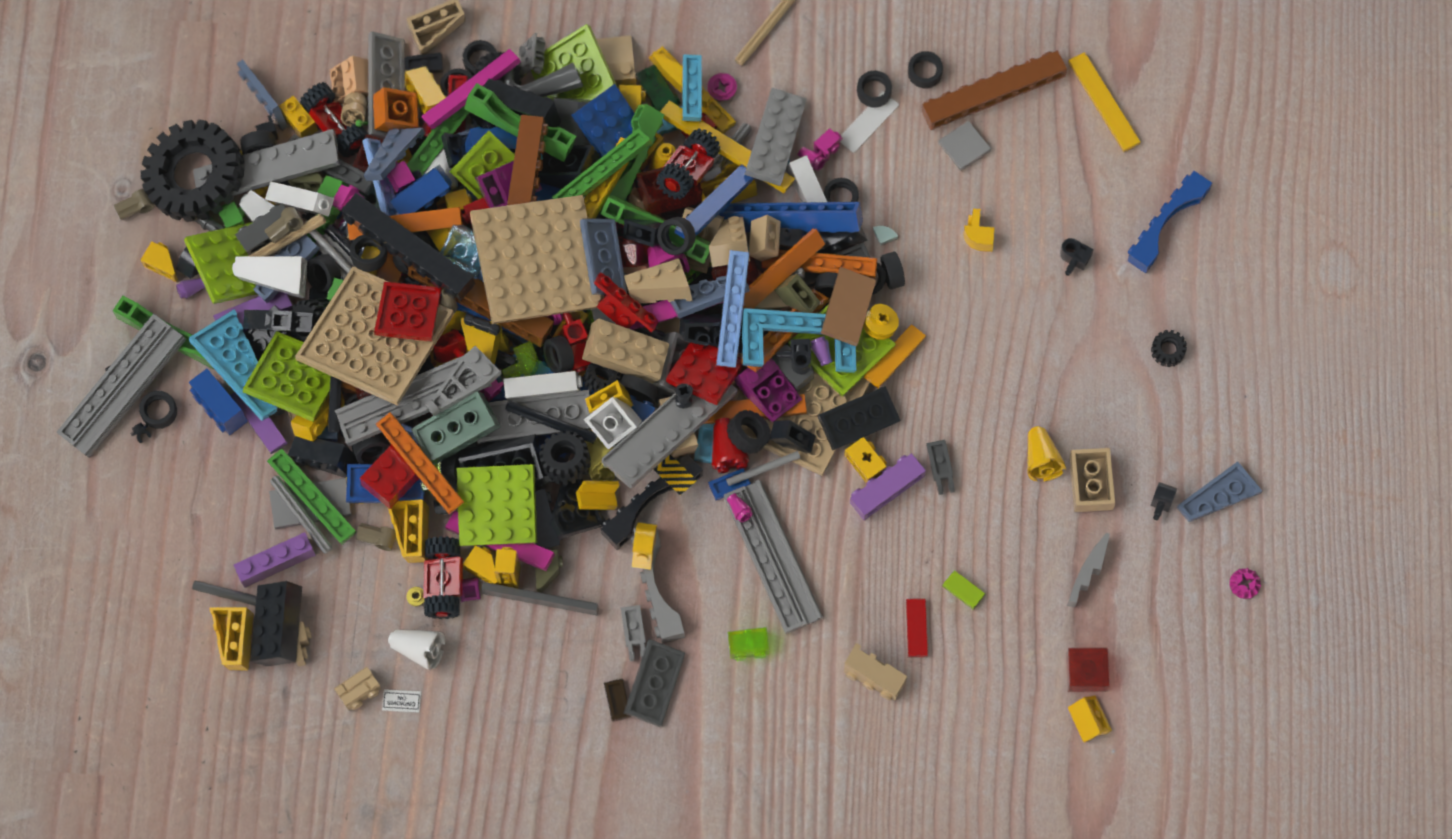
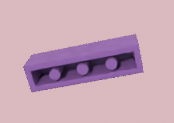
M278 292L269 303H266L258 296L215 314L213 317L216 321L235 309L238 321L243 327L244 310H270L274 305L278 306L281 311H290L293 308L288 295Z
M912 453L908 456L903 455L900 457L896 465L893 467L888 466L881 472V476L871 478L866 483L867 486L863 489L858 488L851 494L850 504L863 520L869 518L925 477L926 470Z
M304 532L234 564V568L245 588L316 555Z

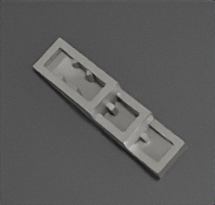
M1109 533L1102 537L1084 562L1074 583L1067 606L1075 608L1079 591H1087L1092 574H1100L1110 536Z

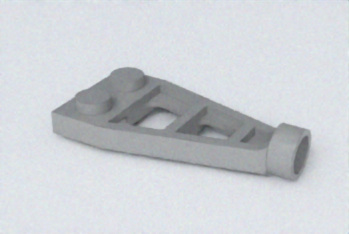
M474 346L459 360L434 397L425 406L436 416L471 394L486 388L502 373ZM466 369H470L477 376V381L469 386H463L459 382L460 376ZM452 384H455L461 391L455 397L448 399L445 396V392Z

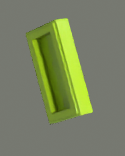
M955 570L942 585L943 588L972 610L985 596L983 591Z

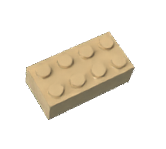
M597 319L591 323L582 359L626 375L642 378L653 384L661 378L669 343L611 322Z

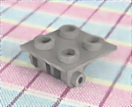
M537 33L528 38L519 48L518 54L521 62L518 66L522 68L520 74H523V77L531 70H534L536 74H540L544 68L543 55L545 54L546 42L543 37H537Z

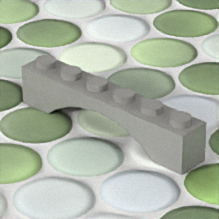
M636 528L633 529L634 535L631 536L632 545L634 542ZM657 531L651 570L643 569L640 575L642 583L647 584L648 590H645L647 602L651 601L653 608L649 609L652 620L656 619L657 626L654 627L656 637L661 638L662 643L685 638L680 614L663 600L655 584L654 565L661 548Z

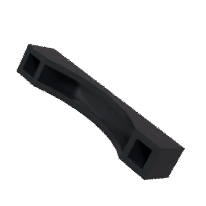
M688 454L676 459L697 480L703 476V469ZM660 476L655 482H649L645 487L646 490L641 494L637 493L633 496L630 504L626 507L622 506L616 512L617 515L615 517L607 519L602 524L601 534L616 550L631 539L635 522L649 502L661 494L674 490Z

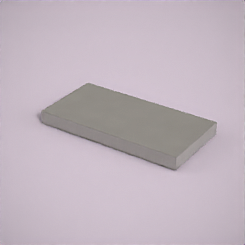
M346 478L313 483L343 517L352 516L350 503H346ZM289 487L288 489L290 490V492L300 503V505L303 507V509L306 511V513L309 515L312 521L320 522V520L311 512V510ZM276 490L269 491L274 528L280 529L302 525Z

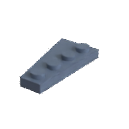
M726 276L717 277L715 281H707L706 279L699 281L698 284L689 285L692 301L675 299L670 302L678 318L680 319L723 302ZM747 282L745 287V293L750 291Z
M1237 461L1177 505V509L1188 522H1191L1262 493V490Z

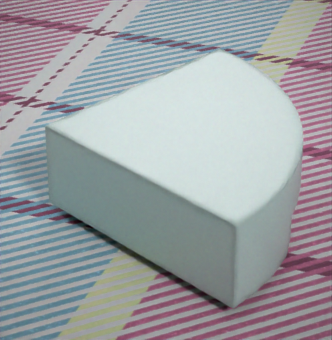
M873 227L880 245L898 239L896 232L889 227Z

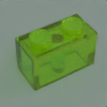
M767 627L727 632L730 659L744 661L746 657L761 659L769 655Z

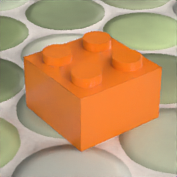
M383 87L373 95L375 130L389 132V130L395 128H418L417 93Z

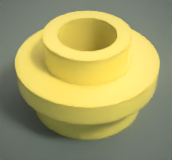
M413 587L407 592L406 598L410 605L420 606L424 603L425 599L423 598L422 588ZM415 593H418L420 596L419 598L414 599L413 595Z

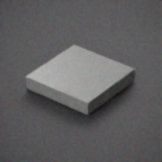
M969 121L938 142L960 171L991 151L989 145Z

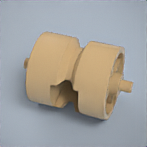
M353 92L346 95L341 112V121L346 126L351 127L357 120L365 121L368 100L363 94Z

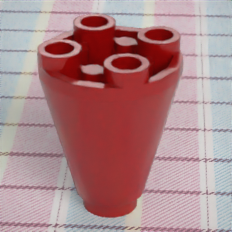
M730 418L715 420L712 469L718 470V473L721 474L729 472L731 468H747L749 462L748 453L737 449L728 437L727 425L730 422Z

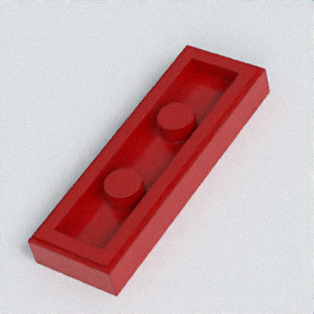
M906 599L908 658L928 657L926 599Z

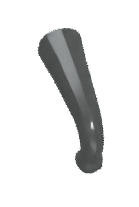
M573 62L523 86L515 83V72L513 69L501 77L504 84L517 86L521 90L534 92L541 97L584 87Z

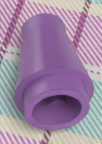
M201 278L184 280L176 284L181 299H187L205 288Z
M825 336L810 341L812 345L810 348L818 358L821 366L832 363L829 343Z

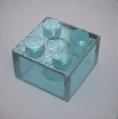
M453 225L440 253L473 277H478L481 266L474 232L464 225Z

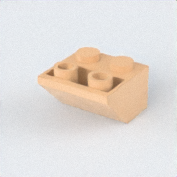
M352 55L330 70L332 91L336 94L334 102L344 103L346 95L353 92L361 93L366 98L368 97V59Z

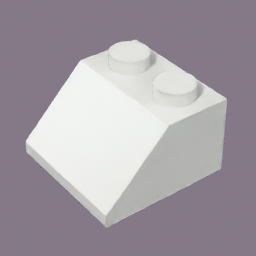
M614 396L584 419L608 450L642 422L629 405Z

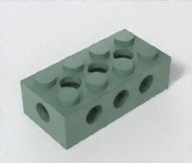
M477 391L411 430L421 450L436 465L501 428L484 393ZM475 414V420L471 423L470 418ZM458 424V430L454 432V426ZM441 433V434H442V438H441V440L438 442V441H437V437H438V435Z

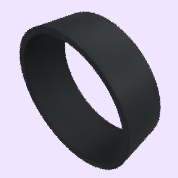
M623 375L620 383L630 395L636 397L637 401L643 403V400L653 404L656 403L659 389L654 384L633 375Z

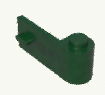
M655 65L635 73L639 83L646 90L653 108L661 111L669 101L677 106L681 104L678 95L672 93Z

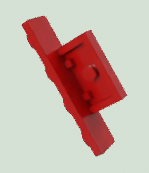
M600 272L594 284L606 296L598 303L597 308L619 326L629 329L636 321H639L650 332H653L659 322L658 319L643 308L638 301L631 298L624 289L612 282L610 277Z

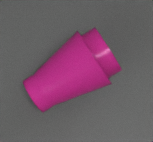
M802 147L798 152L800 158L807 155L813 170L820 171L826 163V158L818 152Z
M736 493L731 494L727 498V502L736 520L742 523L751 518L753 515L752 508L740 499Z

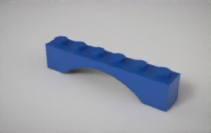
M1196 171L1184 177L1181 182L1183 184L1181 188L1174 190L1171 195V201L1163 204L1160 209L1161 214L1158 217H1153L1149 223L1151 227L1140 234L1138 238L1140 241L1137 245L1133 244L1127 252L1129 254L1127 261L1145 274L1157 260L1159 254V235L1167 221L1179 211L1200 204L1211 189L1212 182Z

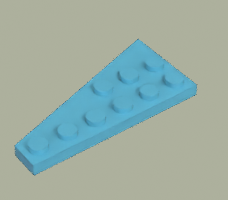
M235 309L189 337V342L261 421L277 412V406L243 393V387L258 361L248 339L245 337Z

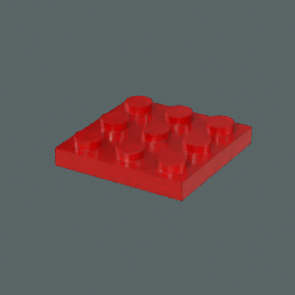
M384 282L374 329L375 336L432 342L442 289L431 286Z
M689 343L666 377V382L675 387L683 383L689 384L693 389V395L717 406L742 369L743 364L741 363V358L737 357L736 368L717 366V347Z

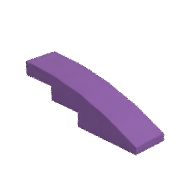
M236 392L230 394L271 454L287 445V442L269 417L261 421Z

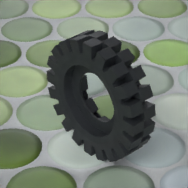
M192 120L183 121V128L178 124L169 127L171 134L167 136L162 132L156 138L161 143L159 145L151 143L147 149L151 157L144 156L142 165L146 168L141 170L144 192L160 211L167 216L169 215L172 219L181 221V218H183L186 222H194L196 216L200 220L209 218V210H212L215 214L223 210L220 203L224 201L226 204H229L234 199L230 194L231 190L238 192L241 183L237 178H243L245 170L241 166L244 164L243 155L239 152L241 150L226 131L213 122L209 124L206 120H197L195 124ZM202 153L208 156L212 163L211 174L200 187L191 190L181 188L177 185L174 178L177 164L183 157L189 154Z

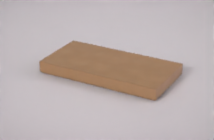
M840 267L820 333L857 346L876 280Z

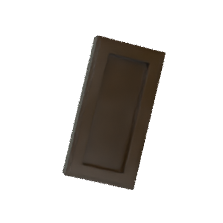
M623 678L604 682L612 722L631 718V716L624 714L628 700Z

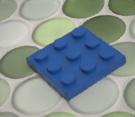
M615 84L571 115L601 157L612 150L621 137L626 139L633 133L631 120L635 113Z

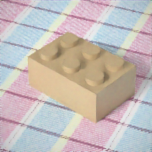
M1110 448L1071 450L1069 461L1074 512L1113 510L1115 496Z

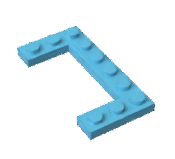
M743 308V366L762 367L764 365L763 330L821 334L826 314ZM835 339L836 372L855 373L856 346Z

